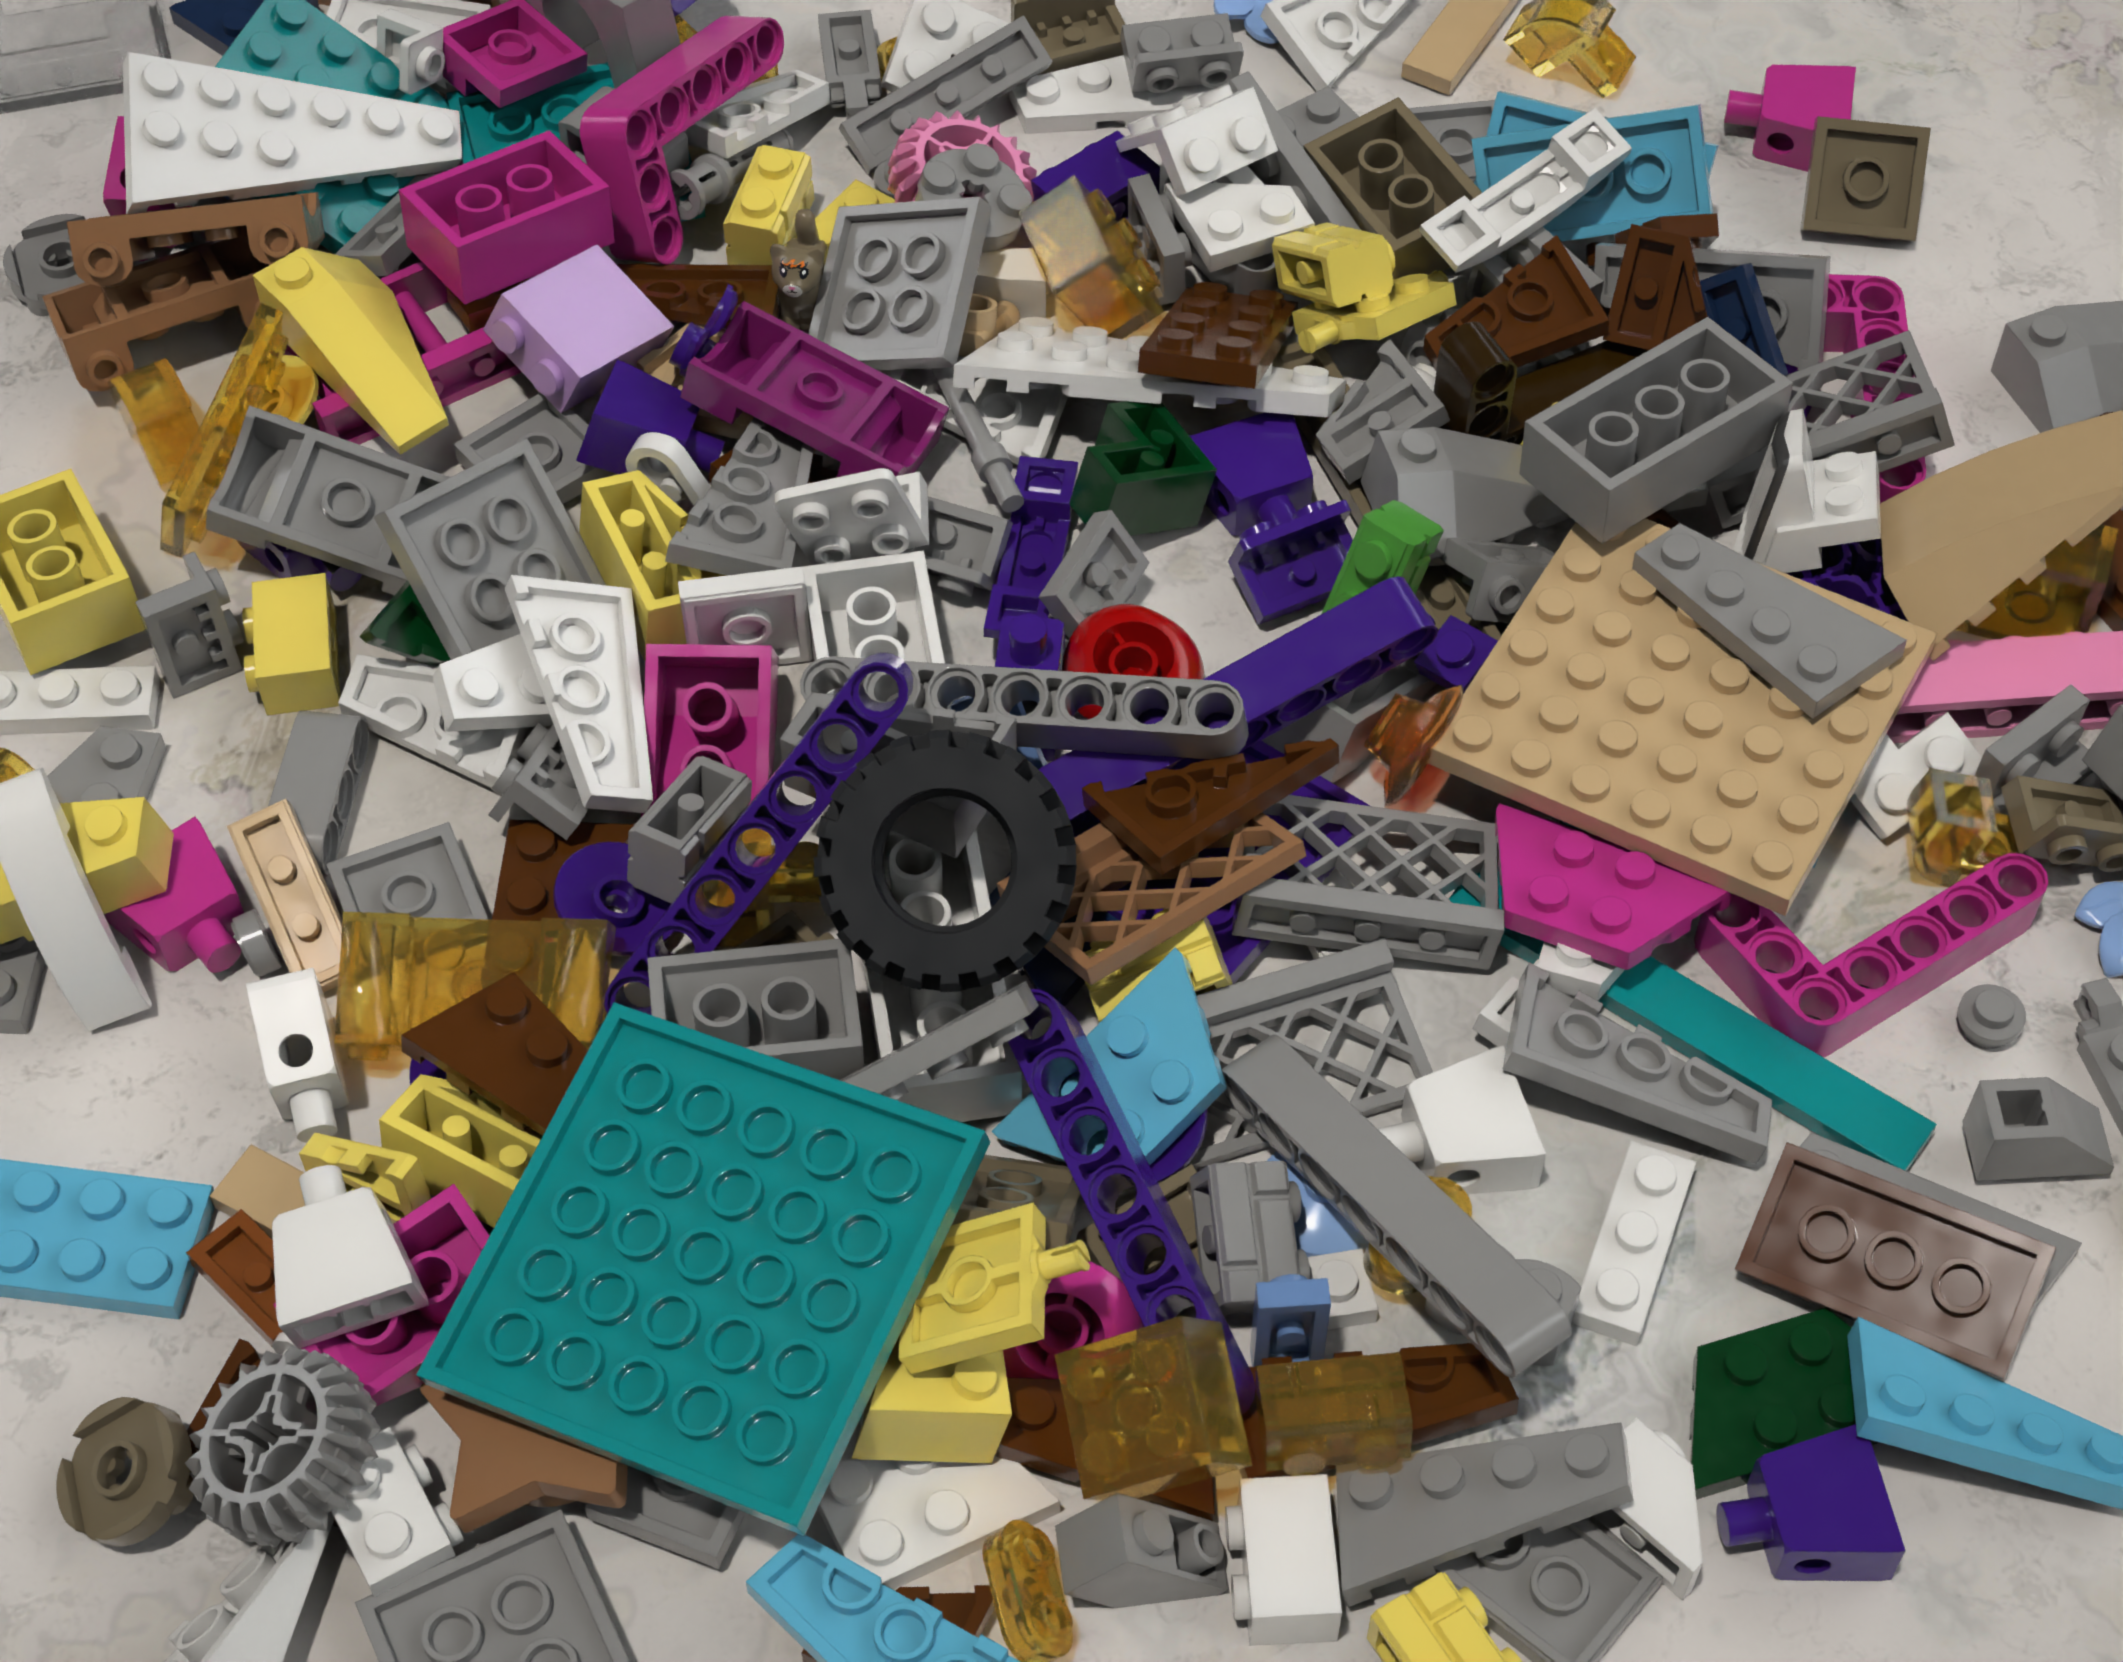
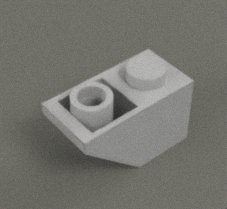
M2049 1077L1979 1081L1962 1121L1976 1181L2112 1173L2114 1164L2098 1107Z
M1115 1493L1055 1525L1064 1595L1113 1608L1218 1596L1228 1591L1223 1561L1224 1548L1219 1536L1217 1522Z

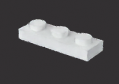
M156 666L46 669L30 675L28 670L0 671V735L95 732L100 726L129 730H153L161 682Z
M1632 1140L1630 1141L1581 1286L1572 1321L1573 1325L1637 1346L1691 1182L1696 1161Z

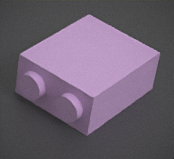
M595 245L502 293L483 331L493 340L497 348L504 352L533 383L534 387L560 413H563L599 393L602 387L606 385L617 359L637 368V361L653 349L663 347L674 325L598 245Z

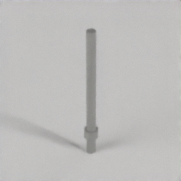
M954 367L930 368L973 451L971 462L980 480L990 484L1004 512L1017 511L1024 504V498L1011 475L1013 464L1004 446L993 440L967 388L953 387Z

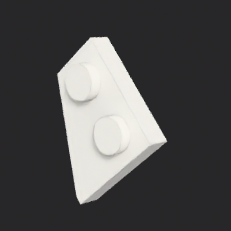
M1171 182L1165 186V194L1171 202L1173 214L1210 272L1272 253L1274 237L1294 231L1304 232L1305 228L1315 226L1314 221L1291 186L1208 183L1176 196Z

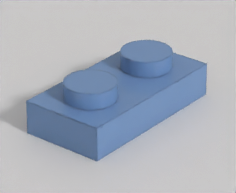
M1288 1274L1278 1276L1270 1282L1256 1283L1250 1342L1252 1367L1262 1366V1358L1291 1356L1292 1364L1324 1361L1331 1308L1328 1278L1308 1279L1302 1275Z

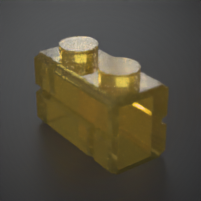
M1400 1352L1256 1366V1407L1266 1471L1284 1470L1291 1476L1314 1475L1321 1472L1327 1465L1357 1463L1361 1468L1368 1470H1379L1395 1464L1400 1458L1411 1457L1413 1421Z

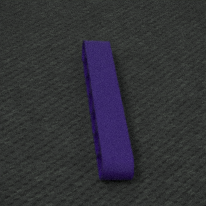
M1399 576L1379 582L1202 680L1228 683L1239 692L1243 699L1249 735L1246 745L1240 750L1241 752L1416 656L1432 644L1439 630L1405 578ZM1158 708L1149 709L1143 712L1137 721L1143 724H1155L1161 721L1167 715V712ZM1222 712L1213 713L1205 718L1202 725L1211 729L1221 728L1229 723L1232 716ZM1072 750L1039 770L1052 784L1064 804L1075 838L1101 823L1083 804L1082 788L1089 783L1101 781L1104 792L1146 784L1145 772L1165 768L1173 770L1182 769L1191 763L1210 759Z
M880 652L868 656L858 665L620 968L605 993L604 1007L607 1014L615 1002L652 1015L651 1006L639 1007L632 1004L626 998L624 984L640 982L650 989L647 958L673 955L664 945V933L680 931L686 934L693 942L694 953L710 952L716 948L833 800L830 797L841 780L845 781L857 768L856 764L871 752L903 711L913 691V676L910 667L902 658L892 653ZM876 671L891 675L899 688L898 697L887 703L871 699L866 694L863 686L864 677ZM833 724H841L850 728L856 736L857 749L848 754H837L831 751L825 745L823 729ZM793 776L809 780L814 786L816 800L805 806L790 802L784 795L782 789L783 781ZM751 828H758L768 832L774 840L775 852L768 856H756L750 853L744 846L742 840L743 832ZM709 880H721L727 883L733 890L735 903L726 907L711 904L704 896L702 890L703 883Z
M1030 989L1039 1006L1030 1015L1024 1017L1029 1029L1009 1040L1008 1043L1176 1393L1184 1403L1214 1421L1228 1422L1237 1419L1248 1411L1254 1400L1256 1386L1253 1374L1080 1023L1069 1010L1049 993L1041 989ZM1052 1016L1048 1031L1041 1037L1032 1040V1033L1036 1024L1043 1018ZM1079 1072V1082L1075 1089L1069 1094L1059 1097V1090L1063 1080L1070 1074ZM1107 1129L1108 1136L1104 1146L1098 1152L1087 1155V1145L1091 1137L1098 1131ZM1136 1187V1200L1132 1207L1126 1212L1116 1214L1115 1204L1119 1195L1126 1189ZM1165 1246L1166 1258L1162 1266L1156 1272L1145 1275L1143 1268L1148 1254L1155 1248ZM1195 1306L1196 1319L1192 1328L1183 1335L1174 1336L1173 1323L1177 1314L1185 1308ZM1225 1368L1227 1378L1223 1390L1213 1398L1204 1399L1202 1390L1207 1375L1213 1370Z

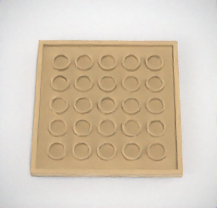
M1645 518L1602 544L1575 522L1430 744L1427 763L1631 851L1643 852L1659 863L1786 916L1930 656L1937 633L1763 565L1907 640L1903 657L1812 719L1632 569L1635 552L1671 528Z

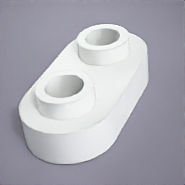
M656 432L645 433L636 440L627 455L626 469L628 472L640 470L688 515L698 499L703 500L711 487L686 449L669 435Z

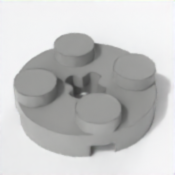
M979 143L970 145L967 150L952 149L932 157L923 168L917 183L918 192L915 197V201L962 198L963 194L981 197L992 207L982 252L996 251L1012 243L1016 239L1032 203V196L1025 188L1019 176L1008 165L999 160L997 152L992 147Z
M60 214L37 220L21 231L23 240L16 245L13 251L9 244L4 252L3 266L10 287L17 298L27 303L31 313L37 316H49L42 296L84 283L74 269L66 223L68 221L85 220L84 216ZM69 259V264L58 267V260Z

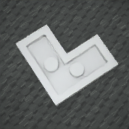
M911 0L882 78L881 87L894 92L1009 23L959 0Z
M1947 712L1898 748L1886 733L1850 801L1879 839L1882 840L1893 834L1977 771L1982 756Z

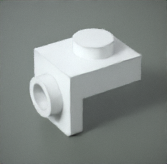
M390 8L377 14V51L390 59L400 70L399 89L411 95L443 79L445 65L443 53L444 28Z

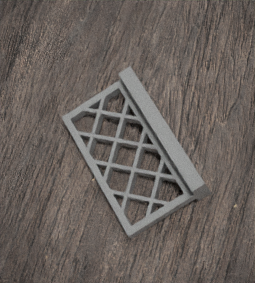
M1910 330L1785 376L1793 382L1788 411L1804 410L1807 405L1826 409L1816 423L1806 422L1813 461L1827 459L1841 452H1855L1859 454L1876 451L1880 473L1955 446L1943 402L1937 388H1934ZM1905 354L1906 359L1895 374L1876 370L1880 363ZM1836 379L1847 381L1837 395L1819 391L1822 385ZM1864 385L1884 388L1874 402L1855 399ZM1901 392L1914 395L1894 402ZM1843 413L1856 416L1835 424ZM1768 445L1706 482L1723 529L1742 522L1747 502Z
M1288 795L1263 811L1264 814L1283 818L1292 827L1288 831L1300 839L1304 838L1323 857L1307 868L1298 861L1284 869L1291 877L1288 880L1269 878L1239 896L1233 912L1232 935L1338 950H1348L1385 938L1392 957L1490 969L1504 933V910L1498 909L1497 836H1495V823ZM1326 823L1341 824L1355 837L1337 847L1318 828ZM1390 831L1406 833L1419 846L1401 856L1382 836ZM1452 840L1479 843L1480 856L1465 865L1444 845ZM1255 846L1245 847L1243 856L1263 855L1275 847L1258 846L1259 849L1255 850ZM1365 847L1369 848L1387 865L1371 877L1349 858ZM1429 855L1451 874L1436 885H1433L1413 867ZM1335 867L1355 887L1348 889L1326 886L1317 878ZM1399 876L1419 896L1414 898L1388 894L1381 886ZM1463 885L1481 902V907L1452 903L1445 895L1458 886Z
M1385 938L1196 995L1199 1006L1204 1009L1211 1032L1210 1043L1211 1045L1220 1043L1217 1051H1213V1053L1218 1057L1221 1069L1234 1061L1224 1056L1233 1038L1248 1034L1264 1041L1273 1034L1278 1035L1304 1060L1315 1065L1314 1069L1319 1074L1323 1069L1357 1085L1350 1103L1365 1117L1403 1106L1405 1087L1407 1085L1395 1088L1371 1076L1383 1050L1408 1061L1416 1079L1433 1073L1391 970L1394 959ZM1378 994L1382 995L1391 1017L1383 1034L1348 1018L1355 1001ZM1344 1005L1340 1014L1331 1010L1332 1008ZM1311 1016L1333 1026L1321 1053L1286 1037L1294 1020ZM1282 1024L1279 1032L1269 1029V1027ZM1394 1028L1401 1042L1390 1037ZM1341 1030L1376 1046L1364 1073L1329 1057ZM1365 1089L1375 1094L1360 1099ZM1215 1100L1207 1108V1112L1233 1125L1224 1142L1199 1149L1187 1166L1192 1164L1198 1170L1207 1165L1224 1162L1272 1146L1235 1109ZM1240 1128L1251 1132L1236 1138Z

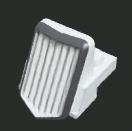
M1791 410L1782 415L1775 426L1747 502L1733 551L1775 570L1790 573L1822 568V547L1881 539L1880 483L1876 451L1859 454L1855 452H1841L1827 459L1813 461L1804 410Z

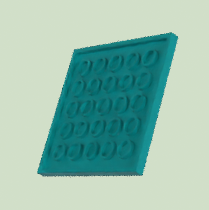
M614 1002L416 1375L430 1387L805 1536L991 1142L985 1130Z

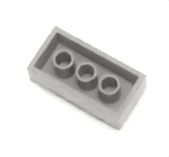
M1706 317L1526 420L1519 474L1603 544L1769 445L1778 420L1788 412L1793 382L1709 317Z

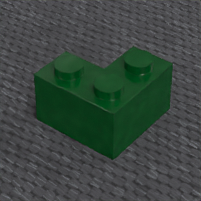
M1129 401L1109 403L1095 446H1088L1069 504L1085 525L1093 513L1112 510L1130 536L1193 527L1198 525L1217 469L1162 402L1161 404Z

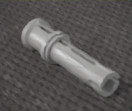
M783 128L728 159L716 154L705 153L694 159L688 170L676 169L670 172L669 177L680 219L690 220L700 215L706 204H719L730 198L735 185L743 180L757 147L767 145L793 150V138L789 131ZM692 191L688 199L685 201L680 200L681 196Z

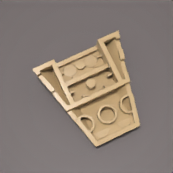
M2120 410L2057 427L1993 449L1935 474L1880 504L1884 579L1908 622L1937 633L1933 650L1929 656L1933 661L1951 647L1945 638L1966 620H1969L1976 627L1997 609L1991 600L2016 579L2020 578L2027 585L2047 569L2045 556L2060 543L2066 540L2074 547L2123 507V411Z

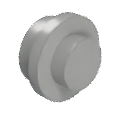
M1983 984L1969 989L1963 995L1958 1006L1957 1017L1962 1032L1969 1041L1983 1048H1999L2014 1041L2021 1034L2026 1022V1011L2021 1000L2010 990L1998 985Z

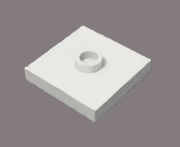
M802 566L678 581L687 644L772 645L779 657V665L813 660Z

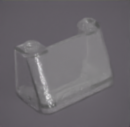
M95 0L5 16L0 1V114L123 93V62L128 52L172 59L164 0Z

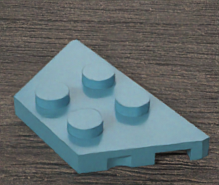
M1176 947L1086 1036L1149 1165L1227 1089L1219 1059L1214 1055L1210 1043L1211 1032L1204 1009L1199 1006L1190 973H1192L1190 963ZM1079 1072L1070 1074L1063 1080L1059 1090V1097L1065 1096L1075 1089L1079 1082ZM1032 1091L992 1130L997 1138L1008 1145L1033 1150L1048 1155L1054 1160L1066 1163ZM1107 1129L1098 1131L1091 1137L1087 1145V1155L1098 1152L1104 1146L1108 1136Z

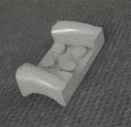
M249 405L227 470L208 505L206 529L264 550L268 541L380 580L383 582L382 591L395 595L406 583L407 578L373 516L450 478V476L442 475L297 423L281 415L272 414Z

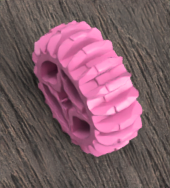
M957 110L948 119L942 113L936 111L929 120L919 117L910 129L906 128L904 133L900 135L888 162L889 185L887 190L895 194V203L915 201L918 192L917 183L925 164L932 157L947 150H967L972 144H985L992 147L997 152L999 160L1008 165L1019 176L1025 188L1032 196V203L1022 223V226H1024L1034 203L1031 180L1036 177L1037 170L1029 166L1030 153L1017 150V137H1004L1000 134V124L990 128L981 123L979 115L972 121L966 120ZM963 194L962 198L974 196Z

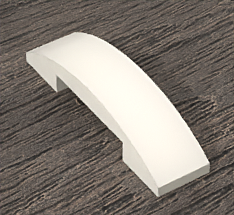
M1594 108L1552 136L1547 150L1471 201L1464 195L1421 224L1419 232L1455 272L1468 269L1507 250L1553 220L1613 171L1631 153L1632 147L1604 116Z
M42 767L0 783V863L25 922L49 970L80 1021L88 1031L149 1009L152 1006V1002L126 946L119 948L67 836L70 825Z

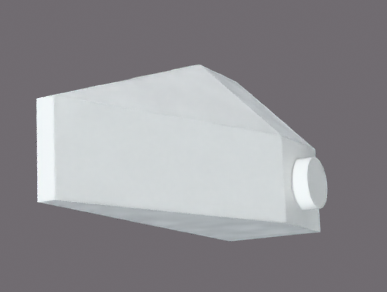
M328 1513L327 1531L312 1530L308 1527L301 1544L292 1541L286 1542L283 1539L276 1548L259 1544L221 1583L219 1590L225 1599L220 1604L213 1605L204 1610L191 1622L185 1620L168 1637L177 1649L164 1662H283L335 1519L332 1514Z

